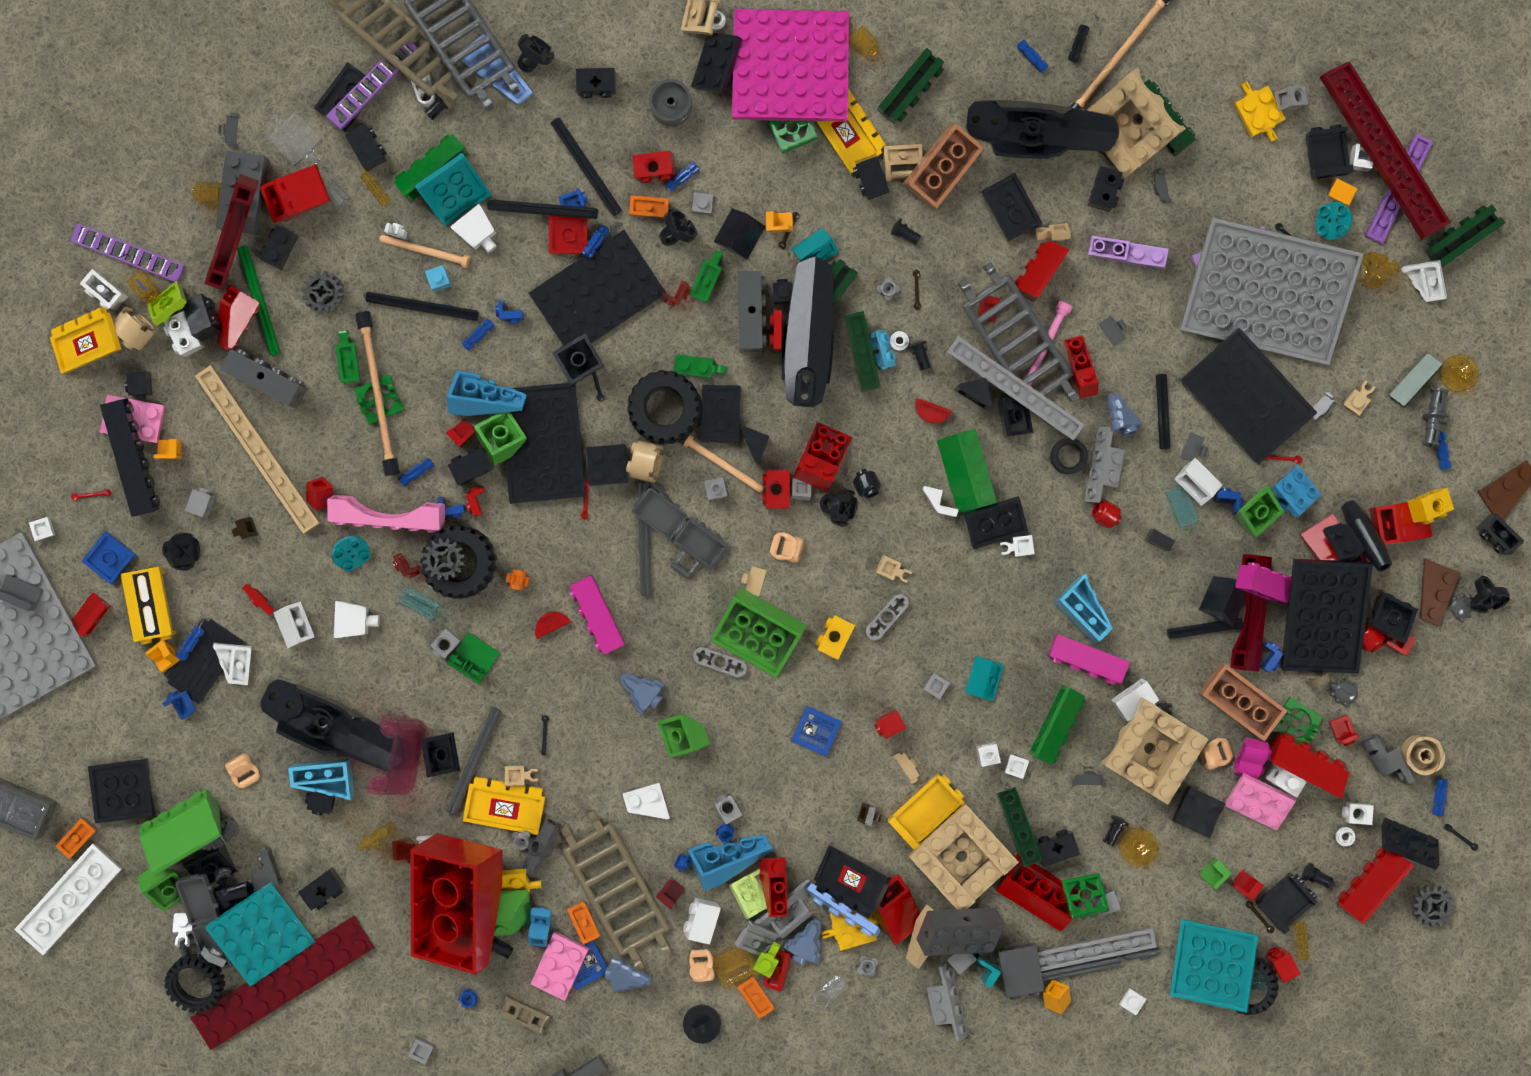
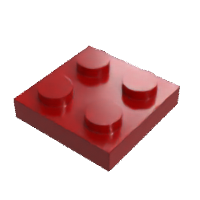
M549 215V254H583L584 248L588 247V218Z
M774 310V315H770V329H774V334H770V348H773V353H781L782 310Z

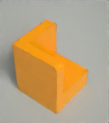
M1335 179L1331 183L1332 188L1328 197L1349 206L1357 188L1339 179Z
M766 212V231L769 233L794 232L793 213Z
M158 440L157 454H154V458L181 459L182 440Z
M161 640L145 653L148 658L155 661L159 671L162 673L180 661L176 657L177 652L173 645L165 640Z
M1052 980L1045 991H1043L1045 1007L1062 1015L1071 1003L1069 986Z

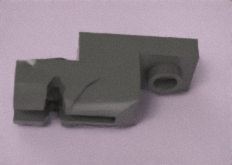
M1374 734L1361 741L1365 751H1372L1368 757L1380 774L1386 776L1397 770L1395 775L1401 783L1404 782V784L1411 785L1416 782L1397 747L1392 746L1387 749L1388 746L1380 738L1379 734Z
M270 847L259 851V862L265 869L251 875V882L255 892L271 881L275 887L283 883Z

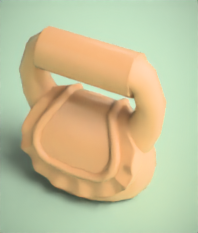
M785 532L776 533L769 552L777 560L797 563L802 554L804 541ZM781 537H784L785 544L783 546L782 554L777 555V550L779 547Z
M1216 738L1210 743L1205 744L1199 754L1203 765L1208 770L1228 765L1234 757L1229 742L1225 738ZM1219 742L1227 760H1222L1219 747L1217 746Z
M246 753L236 756L225 764L231 780L239 788L244 789L260 778L259 769L251 762L250 757ZM250 770L255 772L252 776L238 782V777H241V775Z
M708 949L692 950L689 956L691 967L689 975L694 982L714 980L715 973L711 952ZM707 957L708 962L695 963L694 958Z

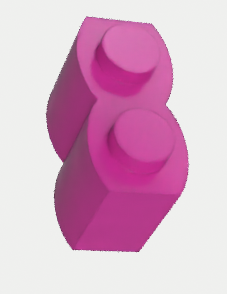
M1246 737L1235 760L1234 774L1242 776L1245 773L1258 779L1260 774L1263 775L1266 760L1269 761L1271 757L1269 743Z

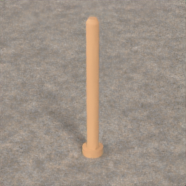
M381 235L379 238L382 243L461 264L462 268L467 269L469 264V255L462 257Z
M689 435L683 444L684 447H691L757 492H763L764 487L694 441L692 435Z

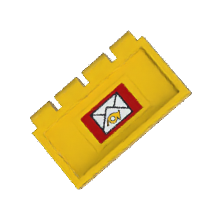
M848 89V121L815 122L849 173L852 174L854 173L853 168L856 167L855 161L873 154H877L878 157L883 153L881 149L887 145L880 135L872 137L877 130L869 119L862 122L861 119L867 115L859 103L851 105L856 99Z
M100 307L51 330L52 337H50L61 374L69 373L122 350L111 314L107 313L105 307Z
M475 776L474 783L469 784L463 822L518 832L528 831L530 834L535 835L539 834L545 803V796H542L543 788L530 786L528 793H525L526 785L510 787L509 790H506L504 781L492 779L491 786H487L488 778Z

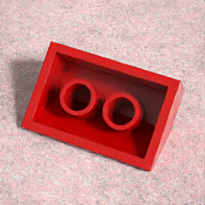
M1049 240L1045 244L1040 243L1035 251L1038 255L1034 260L1030 259L1025 266L1026 273L1024 276L1019 275L1015 281L1018 289L1026 299L1034 302L1040 296L1069 252L1068 248Z

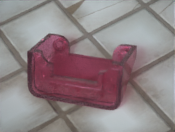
M390 713L382 716L380 726L384 736L394 739L386 776H375L369 781L368 794L407 795L413 790L422 751L420 739L425 737L426 732L425 723L419 719Z

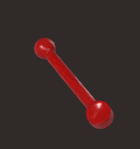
M1269 455L1264 459V461L1269 459L1295 461L1296 464L1302 462V458L1299 455L1295 457Z
M588 479L585 480L586 497H584L583 513L581 514L582 519H587L589 517V514L587 513L589 493Z
M106 489L104 492L73 493L71 499L77 501L79 498L103 495L109 497L111 491Z

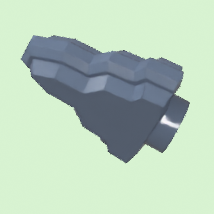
M1108 394L1107 404L1111 415L1110 420L1113 433H1121L1123 438L1134 435L1138 431L1137 428H1140L1142 424L1140 419L1126 406L1119 394Z
M623 673L619 678L623 688L630 693V700L635 704L634 709L641 715L649 707L654 709L662 699L659 693L665 684L657 679L653 681L646 677L639 679L635 675Z
M816 918L812 919L806 924L803 931L797 932L793 939L787 940L783 948L793 954L792 960L802 965H805L807 961L815 964L819 963L821 943L818 938L821 934V921Z
M613 957L611 965L606 969L605 979L611 982L612 991L624 992L625 990H632L634 987L642 988L651 984V977L648 974L635 970L632 965L624 963L622 959Z

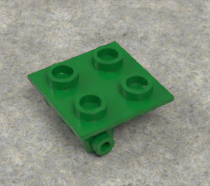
M468 632L455 653L451 655L448 665L480 685L500 652Z

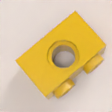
M1448 487L1431 490L1407 501L1413 522H1422L1423 525L1434 522V518H1443L1447 516V512L1454 510Z
M834 615L833 618L829 617L824 626L827 630L824 635L820 634L816 645H818L817 650L838 660L855 625ZM832 631H837L840 634V638L836 642H832L829 639V634Z

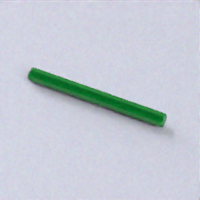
M241 246L237 251L251 296L260 302L257 315L269 354L276 356L281 351L248 247Z

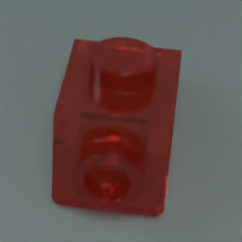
M682 280L674 297L663 293L664 303L675 307V305L680 306L683 299L687 300L691 291L689 283Z
M403 553L393 556L395 560L393 565L397 572H401L403 577L409 576V578H413L420 574L419 570L423 568L422 565H417L410 569Z
M411 839L392 841L393 860H406L410 863V849L417 845Z

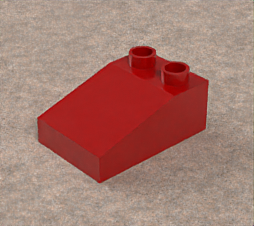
M439 833L410 849L411 957L475 975L489 966L502 890L503 849Z

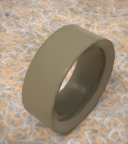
M1328 672L1319 675L1316 679H1309L1308 682L1311 688H1316L1328 683L1331 679Z

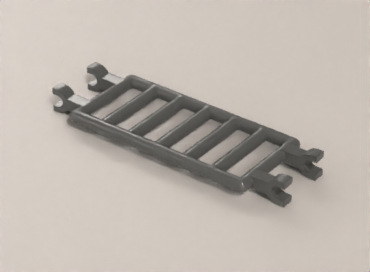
M404 0L405 7L467 98L477 95L487 112H489L494 107L483 91L484 89L503 79L513 96L520 92L518 85L510 76V73L515 70V65L470 0H461L464 6L428 27L423 19L452 0H437L420 12L413 5L418 0ZM468 12L471 14L475 21L440 43L438 42L434 33ZM480 27L485 35L484 37L451 58L448 57L444 51L445 48ZM490 42L495 52L462 73H459L455 64ZM501 58L506 67L473 88H469L465 82L467 78Z
M992 262L983 266V269L993 281L992 285L975 295L966 279L957 284L968 299L962 305L963 310L999 365L1015 375V370L1046 349H1049L1054 358L1022 379V381L1030 384L1059 364L1064 375L1038 392L1046 396L1061 386L1069 401L1073 402L1079 398L1068 382L1074 376L1072 370L1010 275H1005L1001 278ZM1007 284L1013 294L977 317L971 307ZM1017 300L1023 310L987 333L982 323ZM1025 317H1028L1033 326L998 349L993 339ZM1038 332L1044 342L1008 365L1003 355Z

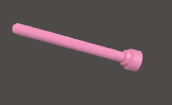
M1063 301L1058 302L1056 306L1057 315L1048 331V335L1052 340L1063 318L1070 314L1073 308ZM1048 349L1036 356L1027 376L1040 367Z

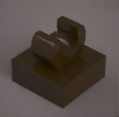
M252 517L235 521L237 528L231 530L234 537L239 535L241 539L252 538L258 535Z
M862 802L857 821L871 826L873 820L880 822L882 814L875 812L876 807Z

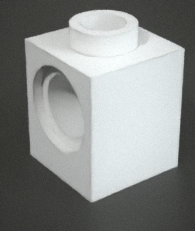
M995 742L976 746L980 766L984 767L1001 763L998 747Z
M1346 802V806L1342 808V817L1348 823L1372 825L1374 806L1365 803ZM1359 808L1360 815L1359 817L1354 818L1353 812L1355 809Z

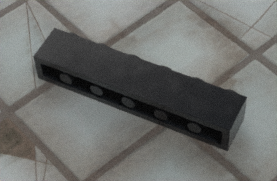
M126 398L101 404V412L131 517L160 510V500L154 492V479L150 476L148 470L150 467L149 461L143 453L144 443L139 439V426L132 414L134 412L132 403Z

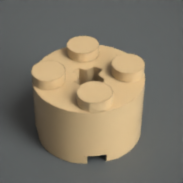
M124 307L113 321L116 335L123 340L122 344L128 349L132 350L134 347L137 350H141L156 333V330H153L155 327L140 313L135 315L132 313L133 309Z
M641 440L638 443L633 442L631 447L632 460L628 461L626 472L630 473V477L654 483L656 480L653 477H658L663 455H659L660 450L663 451V446Z
M1424 735L1410 736L1404 741L1400 749V754L1409 770L1417 774L1430 775L1439 771L1445 762V752L1441 743L1432 737Z

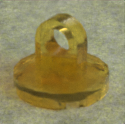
M1378 252L1365 253L1362 258V264L1367 267L1363 278L1366 286L1370 289H1377L1383 285L1387 276H1397L1401 269L1397 261L1393 260L1391 262L1388 260L1389 257ZM1379 276L1377 281L1369 282L1371 277Z
M1458 354L1450 356L1443 362V367L1440 369V381L1445 388L1452 392L1468 391L1478 381V366L1467 355Z
M1144 828L1130 829L1124 833L1120 840V853L1124 860L1131 865L1145 866L1151 863L1157 856L1158 842L1153 833Z

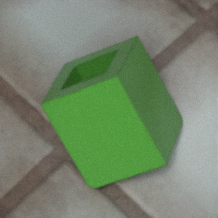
M1216 858L1199 873L1215 890L1232 874Z

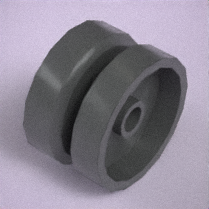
M666 79L653 87L650 93L649 104L654 118L665 126H677L684 123L692 112V98L689 89L684 83L676 79Z

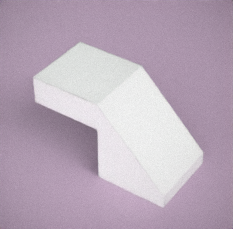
M923 486L922 491L936 513L957 517L958 509L940 505L943 490Z

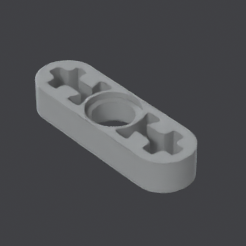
M897 594L893 596L866 627V635L869 639H880L906 610L909 602L905 595ZM896 598H903L904 607L899 606L896 609L899 613L896 615L888 607L889 605L892 607L896 605ZM886 611L890 612L893 616L892 620L888 623L883 622L881 618L882 614ZM877 619L886 626L884 630L882 627L878 629V636H870L871 631L869 629L871 627L876 628L878 623H875Z
M699 647L693 653L694 661L700 665L735 677H741L746 673L747 666L745 662L705 647ZM704 650L705 655L709 657L710 653H714L711 665L707 664L709 661L707 659L699 661V657L696 656L697 652L700 653ZM719 656L723 657L726 661L725 665L721 668L717 667L714 663L715 658ZM729 659L733 660L732 665L741 663V667L744 668L743 672L739 671L736 674L733 668H729V671H726Z

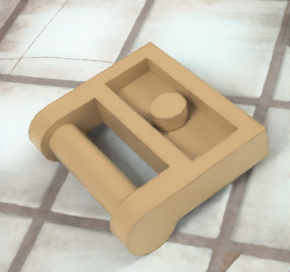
M688 0L681 31L712 36L714 30L712 26L717 6L721 0ZM709 2L710 6L705 26H702L707 3Z
M922 144L883 147L886 182L892 179H905L911 174L913 170L891 172V166L918 165L923 158Z

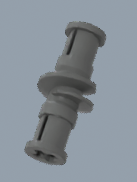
M1435 387L1431 388L1430 391L1432 397L1429 404V413H1424L1422 416L1427 421L1425 440L1422 441V445L1433 448L1440 447L1438 441L1442 429L1441 425H1447V422L1442 420V418L1449 416L1443 413L1445 410V398L1449 391Z

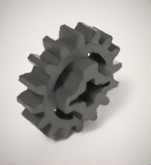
M324 271L321 276L319 272H316V277L309 275L310 282L304 281L307 287L301 289L306 292L302 298L308 299L305 304L307 306L312 305L311 310L316 311L318 308V312L322 314L325 309L327 313H330L331 307L335 310L337 309L336 303L342 304L339 298L345 296L340 292L344 287L338 286L341 281L335 279V275L330 274L328 277V273ZM329 281L333 284L335 290L330 289ZM324 288V290H326L329 293L320 295L317 292L323 291ZM311 295L317 298V304L313 301ZM333 298V300L327 304V301Z
M440 538L438 544L432 541L433 547H426L429 552L423 553L427 560H424L422 563L428 564L425 571L431 570V577L437 574V580H441L443 576L445 580H449V575L455 578L456 571L462 572L459 567L460 565H465L461 559L466 556L460 554L463 550L462 547L456 548L457 542L451 544V539H447L444 543V540ZM441 546L448 547L445 549V551L440 552L439 550H437V548ZM454 553L456 554V557H457V561H456V562H454V560H453V554H454ZM447 555L446 559L448 562L441 564L442 559L440 557ZM432 556L435 558V565H434V566H433L432 560H431V559H432ZM444 567L452 569L449 572H440Z
M226 816L224 819L220 817L222 836L202 847L203 850L207 849L209 851L211 848H220L224 843L230 842L232 837L236 836L235 833L239 831V826L233 817L229 818Z
M1434 884L1431 885V888L1425 885L1424 891L1418 889L1419 895H1413L1416 902L1411 903L1416 908L1412 910V913L1418 914L1416 919L1418 921L1422 920V924L1426 926L1429 923L1431 927H1435V923L1441 927L1442 921L1448 923L1447 917L1453 916L1450 910L1455 909V906L1450 904L1454 901L1453 898L1448 897L1450 892L1444 891V888L1441 886L1437 888ZM1433 893L1438 894L1435 897L1429 896V894ZM1432 903H1435L1434 906L1436 908L1434 910L1432 909ZM1432 915H1436V916H1437L1436 918H1427V917H1431Z

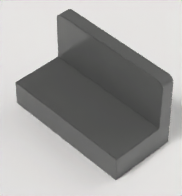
M7 575L0 589V600L26 611H35L43 589Z

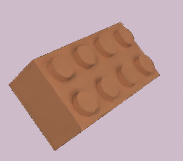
M949 124L902 185L930 209H937L984 147L958 124Z
M1220 663L1198 693L1261 741L1267 739L1287 712L1285 708L1223 663Z

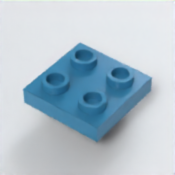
M1298 465L1292 468L1271 488L1277 495L1276 499L1284 511L1289 510L1295 518L1300 516L1322 495Z

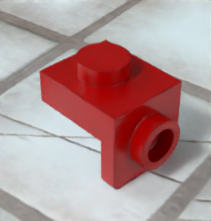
M480 486L470 489V493L465 495L468 500L466 504L468 512L475 517L483 514L476 496L487 492L485 488L480 489Z
M1348 715L1328 721L1336 743L1348 746L1355 743V739L1359 738V735L1353 729Z

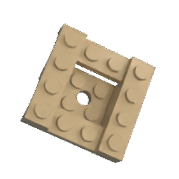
M1139 68L1132 70L1113 89L1087 109L1088 111L1113 115L1115 117L1120 134L1112 149L1104 152L1116 168L1123 172L1124 178L1133 173L1186 129L1171 119L1164 108V100L1161 96L1154 94L1146 87L1140 77ZM1136 114H1140L1142 116V123H1138L1135 120Z
M1141 697L1135 715L1126 726L1122 727L1114 749L1101 761V764L1168 805L1207 743L1208 738ZM1152 743V751L1146 753L1144 751L1145 745Z
M966 803L919 844L915 850L908 854L911 860L956 909H968L993 883L1019 863ZM959 851H965L967 858L964 861H958L956 854ZM980 865H982L973 875H971ZM969 875H971V876L961 885V883H962Z

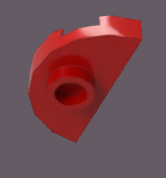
M916 398V412L927 423L936 424L943 422L952 413L950 409Z
M245 584L242 587L251 597L249 600L254 606H260L268 615L274 612L273 606L268 603V599L257 588L253 589L251 584Z
M561 612L545 613L536 624V638L539 639L571 623V620Z

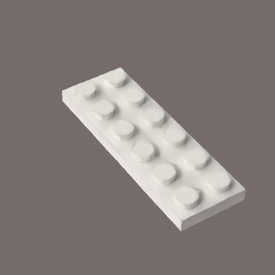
M93 843L14 930L38 952L45 955L123 868L96 843Z

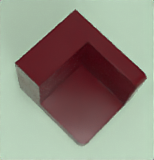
M670 877L656 894V898L671 909L675 905L676 900L685 891V888Z

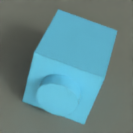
M444 265L425 271L431 290L434 292L452 286Z

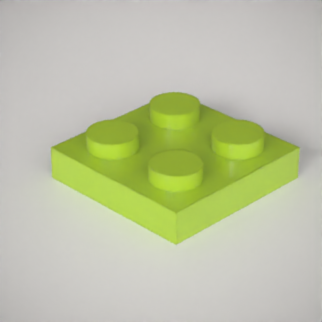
M175 281L147 304L151 320L156 326L165 323L174 312L180 311L185 306V303H187L182 285Z

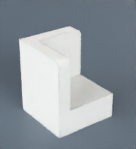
M1356 143L1352 146L1350 165L1353 164L1354 170L1368 172L1373 168V162L1370 161L1364 148Z

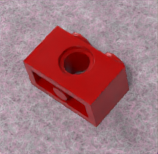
M670 150L632 155L634 178L640 181V183H651L653 179L669 181L671 180L670 177L676 176L674 154ZM657 163V164H658V169H657V171L651 172V171H650L651 166H652L653 164Z
M766 470V474H763V486H766V493H763V505H766V509H789L790 470ZM774 484H778L782 488L781 493L778 495H774L770 491L771 486Z
M896 709L875 719L877 724L874 727L879 736H884L885 739L906 729Z
M1278 946L1268 950L1265 958L1271 969H1274L1275 975L1280 981L1285 983L1301 975L1288 951Z

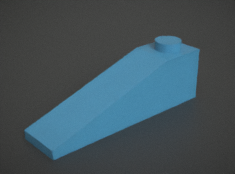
M456 371L446 398L449 414L473 416L522 411L527 395L510 387L498 386L493 380L486 381L481 379V375L476 373Z
M761 835L742 838L740 843L736 844L729 841L723 842L721 846L712 847V843L708 842L691 848L687 852L697 879L705 892L722 885L772 852L773 848L766 836Z

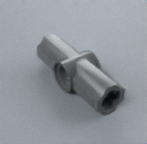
M546 818L537 838L530 840L528 844L529 855L522 869H526L527 875L536 877L545 857L552 855L554 850L553 840L561 826L557 821Z

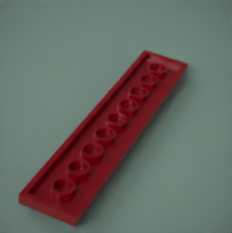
M1351 62L1340 65L1320 76L1319 78L1419 238L1422 240L1451 223Z
M352 916L315 939V942L307 949L252 986H249L246 982L219 999L208 1010H203L190 1017L210 1050L214 1049L374 949L373 943L356 916Z

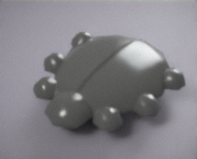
M1463 593L1458 598L1453 597L1452 613L1461 622L1464 621V618L1472 616L1470 614L1471 611L1475 612L1470 603L1472 598L1470 594L1467 597Z
M1337 679L1336 683L1330 684V689L1332 690L1330 695L1336 697L1335 702H1341L1343 706L1347 707L1348 704L1353 703L1357 699V683L1354 682L1352 684L1349 682V679H1344V682H1341V679Z

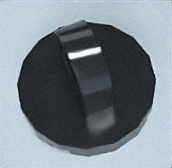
M524 34L518 40V47L522 51L518 58V66L523 72L530 73L538 64L548 65L553 60L554 53L550 52V46L539 37L533 35L528 37V34ZM523 59H530L532 66H526Z
M670 209L664 214V221L667 226L660 232L659 237L665 246L673 245L679 240L690 243L697 236V231L692 221L688 220L687 222L684 218L685 214L677 209Z
M841 489L836 495L826 494L821 498L820 507L823 512L830 514V519L834 525L845 527L849 524L847 523L849 519L852 520L854 518L858 503L857 498L854 497V491ZM829 499L832 500L830 509L827 506Z
M179 532L163 544L162 552L172 568L187 571L195 566L193 565L195 561H198L200 545L199 541L191 533Z
M1481 576L1475 580L1474 584L1478 594L1470 602L1475 612L1487 613L1489 612L1488 609L1493 608V610H1497L1509 602L1510 594L1507 588L1495 587L1487 576Z
M695 1005L684 1016V1033L695 1043L704 1044L711 1042L720 1032V1015L714 1008L708 1005Z

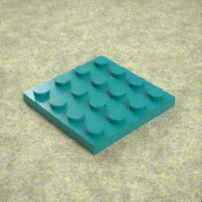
M272 881L205 926V929L249 986H252L315 942L312 934Z
M1181 919L1170 996L1247 1013L1259 934Z

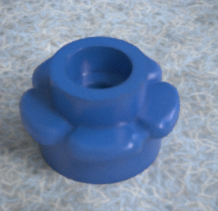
M722 824L716 829V835L721 841L728 842L734 837V827Z
M681 853L677 857L674 867L678 869V872L686 871L691 863L689 855Z
M465 989L459 995V1001L464 1008L474 1007L477 1004L478 995L475 991Z

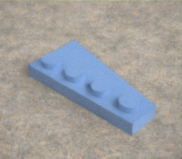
M484 34L481 35V36H480L479 38H477L474 42L478 41L479 39H481V38L484 37L485 35H484ZM489 42L461 61L470 68L495 52V49ZM501 58L478 71L477 74L485 80L506 66ZM514 70L510 73V76L518 85L519 93L513 96L503 79L495 82L492 86L519 106L532 96L533 92Z
M813 883L810 884L807 890L815 904L820 907L825 905L829 908L828 911L836 917L841 915L850 926L854 927L857 925L862 928L860 931L866 936H878L880 933L879 927L858 913L853 914L852 910L843 903H835L836 900L826 892H823V894L819 893L817 886Z

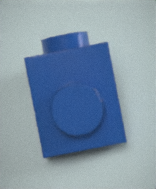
M576 188V191L558 197L560 204L565 206L586 207L585 204L588 203L585 192L581 193L580 188Z
M498 300L499 305L495 306L496 317L499 316L501 321H508V324H519L520 320H524V312L522 310L505 311L504 301Z
M1220 488L1214 495L1213 502L1232 503L1233 515H1236L1243 507L1241 492H1233L1229 488Z
M438 497V502L436 503L445 504L444 497ZM463 504L446 507L445 505V516H450L451 519L460 518L462 513H466V508Z
M1264 642L1262 646L1271 653L1260 668L1271 673L1279 667V660L1283 653L1279 651L1280 647L1275 643Z
M175 691L167 696L168 699L162 703L164 707L173 704L181 720L188 718L197 711L187 691L181 693Z

